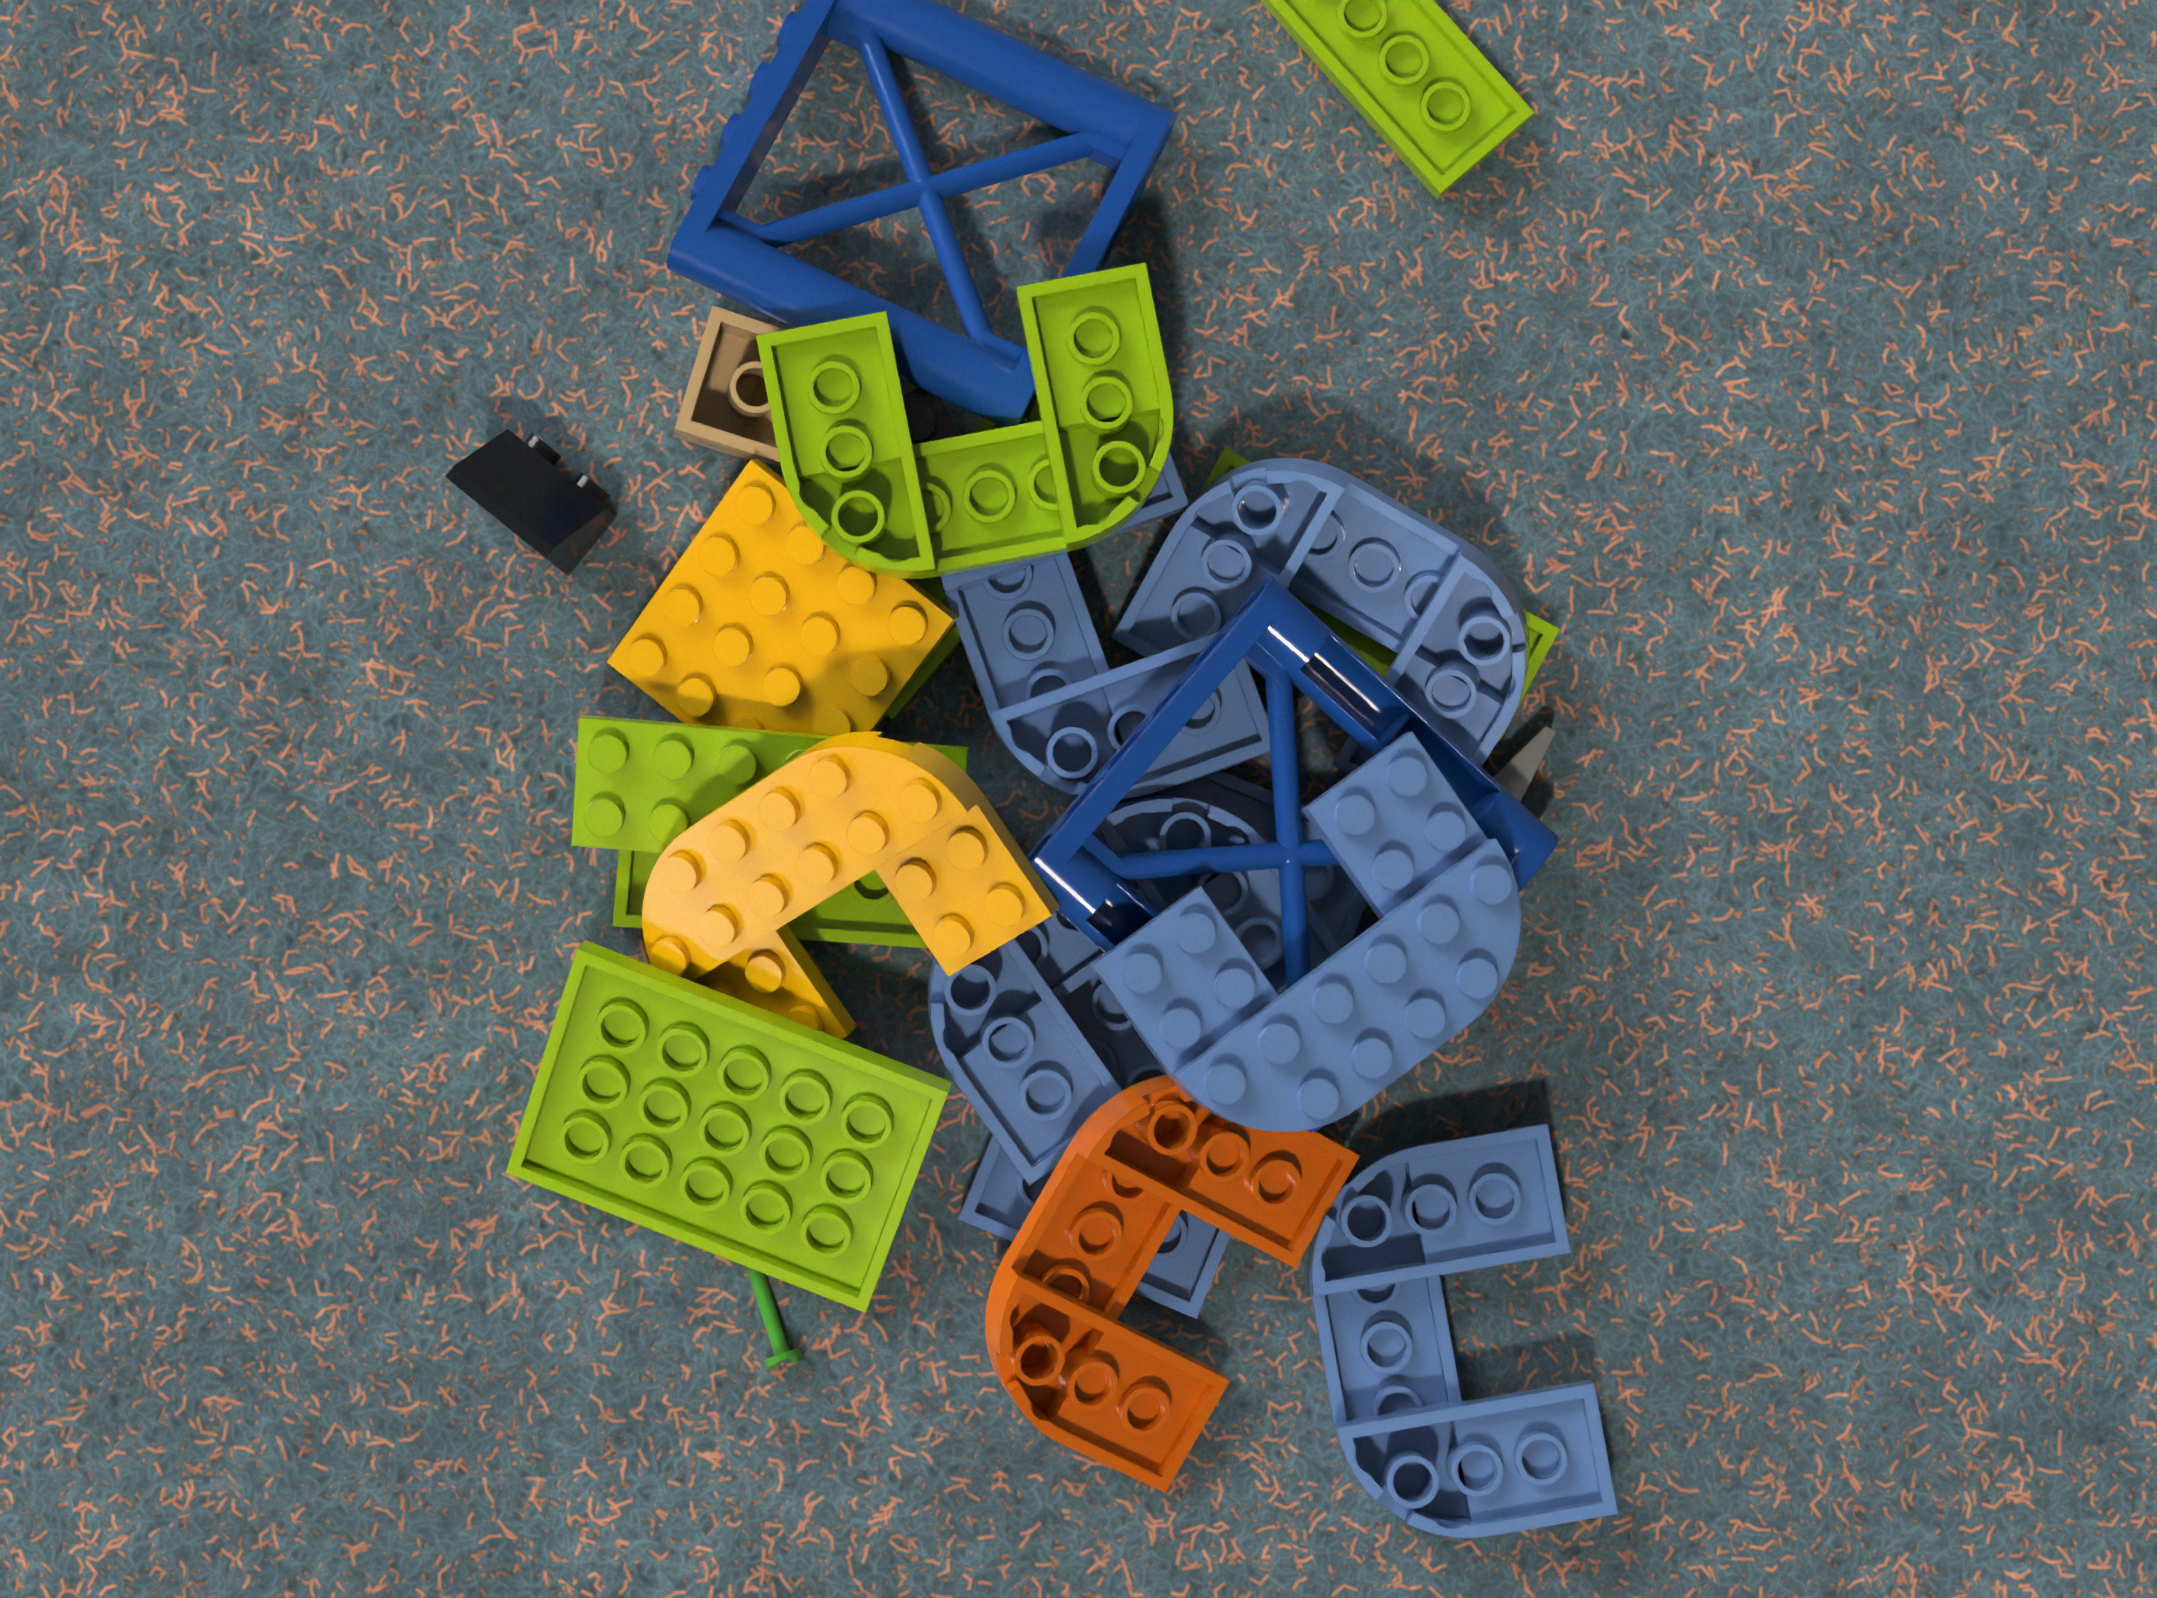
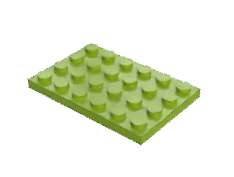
M584 940L576 950L506 1173L866 1313L953 1082Z

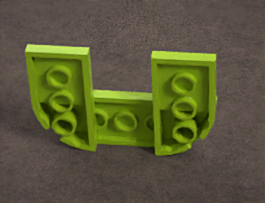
M1146 262L1017 286V300L1041 420L912 445L886 311L756 335L784 481L797 510L814 535L839 557L859 568L887 577L924 579L1081 549L1099 542L1125 525L1142 508L1158 484L1165 467L1173 432L1174 407Z

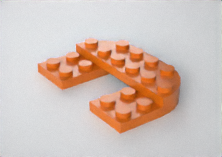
M1168 1075L1144 1080L1117 1093L1091 1114L1078 1129L995 1273L986 1304L985 1339L988 1355L999 1382L1023 1415L1049 1438L1166 1493L1230 1380L1222 1371L1119 1321L1118 1319L1181 1209L1296 1268L1360 1155L1319 1131L1309 1133L1307 1130L1295 1132L1263 1131L1220 1118L1192 1101L1176 1086Z

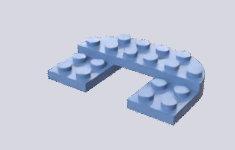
M1170 451L1168 452L1165 467L1158 484L1149 499L1125 525L1106 538L1183 512L1189 507ZM1067 552L941 576L949 608L959 616L955 621V625L988 717L1003 747L1013 760L1038 782L1058 793L1075 799L1218 633H1213L1109 670ZM1243 658L1120 801L1154 795L1270 753L1268 718L1249 666Z
M1271 458L1239 466L1211 482L1194 498L1167 536L1111 638L1142 656L1149 657L1219 632L1246 599L1264 581L1273 576L1288 591L1396 652L1397 656L1384 678L1481 767L1483 766L1515 714L1522 695L1530 654L1529 631L1521 602L1505 574L1487 555L1468 541L1357 477L1337 467L1308 459ZM1348 735L1336 754L1332 765L1349 775L1373 756Z
M1412 731L1404 733L1301 809L1379 918V921L1283 993L1277 994L1201 886L1192 889L1089 965L1176 1086L1192 1101L1216 1116L1246 1127L1274 1132L1303 1131L1333 1123L1363 1106L1466 1028L1484 1012L1503 987L1516 956L1521 927L1520 898L1512 867L1497 839H1488Z
M1154 794L1120 801L1092 833L1115 854L1267 843L1252 827L1218 806L1200 799L1172 794ZM1278 869L1123 880L1159 913L1163 912L1195 887L1201 886L1277 994L1280 995L1286 990ZM1307 900L1311 970H1313L1341 948ZM1058 911L1051 917L949 977L934 957L928 984L930 1026L944 1065L1029 1186L1057 1166L1067 1146L1089 1116L1103 1103L1123 1091L1060 1003L1061 999L1096 975L1089 965L1105 953Z
M1543 1122L1420 1144L1410 1143L1374 1156L1350 1173L1310 1243L1308 1256L1309 1291L1330 1412L1341 1451L1356 1478L1375 1501H1378L1387 1510L1405 1520L1407 1524L1436 1535L1453 1538L1489 1537L1618 1514L1594 1382L1589 1379L1462 1401L1440 1275L1571 1253L1547 1123Z

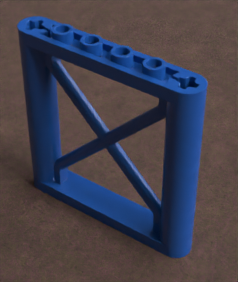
M806 0L799 14L791 11L786 16L777 37V47L779 49L771 64L762 62L755 71L748 91V97L751 99L743 114L733 113L727 121L719 144L722 151L714 166L711 167L705 164L699 171L690 195L693 203L672 241L667 257V269L792 328L886 311L900 379L1002 427L1024 424L1037 401L1027 348L1024 349L994 335L943 199L1087 157L1117 172L1062 278L1102 271L1169 139L1177 113L934 0ZM832 38L860 52L909 182L759 225L736 214L735 211ZM885 48L1070 135L933 175ZM919 207L968 338L776 248Z
M1272 576L1264 581L1246 599L1026 857L1060 907L1057 911L1104 953L1110 951L1160 914L1123 880L1278 869L1287 990L1312 971L1305 867L1340 864L1323 839L1303 840L1292 683L1372 756H1375L1404 733L1412 731L1488 839L1496 838L1512 867L1518 893L1551 855L1557 845L1558 836ZM1243 658L1266 680L1276 842L1123 854L1113 853L1092 833ZM1323 1126L1314 1129H1309L1307 1131L1309 1133H1312L1319 1130Z

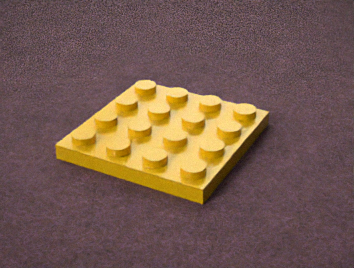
M757 458L750 459L612 653L607 663L683 723L830 736L850 732L875 731L959 616L912 579L887 577L869 572L849 563L831 551L814 535L804 522L791 498L784 479Z

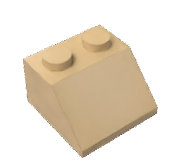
M712 305L673 437L745 459L758 458L764 463L781 466L756 335L786 329Z

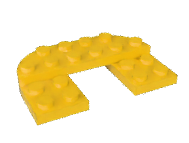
M862 731L837 735L809 747L790 762L711 813L706 814L676 837L659 857L650 874L643 900L642 927L646 952L651 966L843 1039L857 1025L787 923L874 869L948 977L1051 917L1060 906L986 796L957 764L934 748L921 742L912 746L896 740L882 738L883 732Z

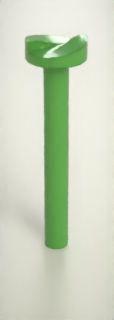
M746 1267L774 1353L773 1357L764 1359L767 1371L779 1368L783 1360H789L793 1363L803 1360L804 1356L801 1347L789 1350L766 1275Z

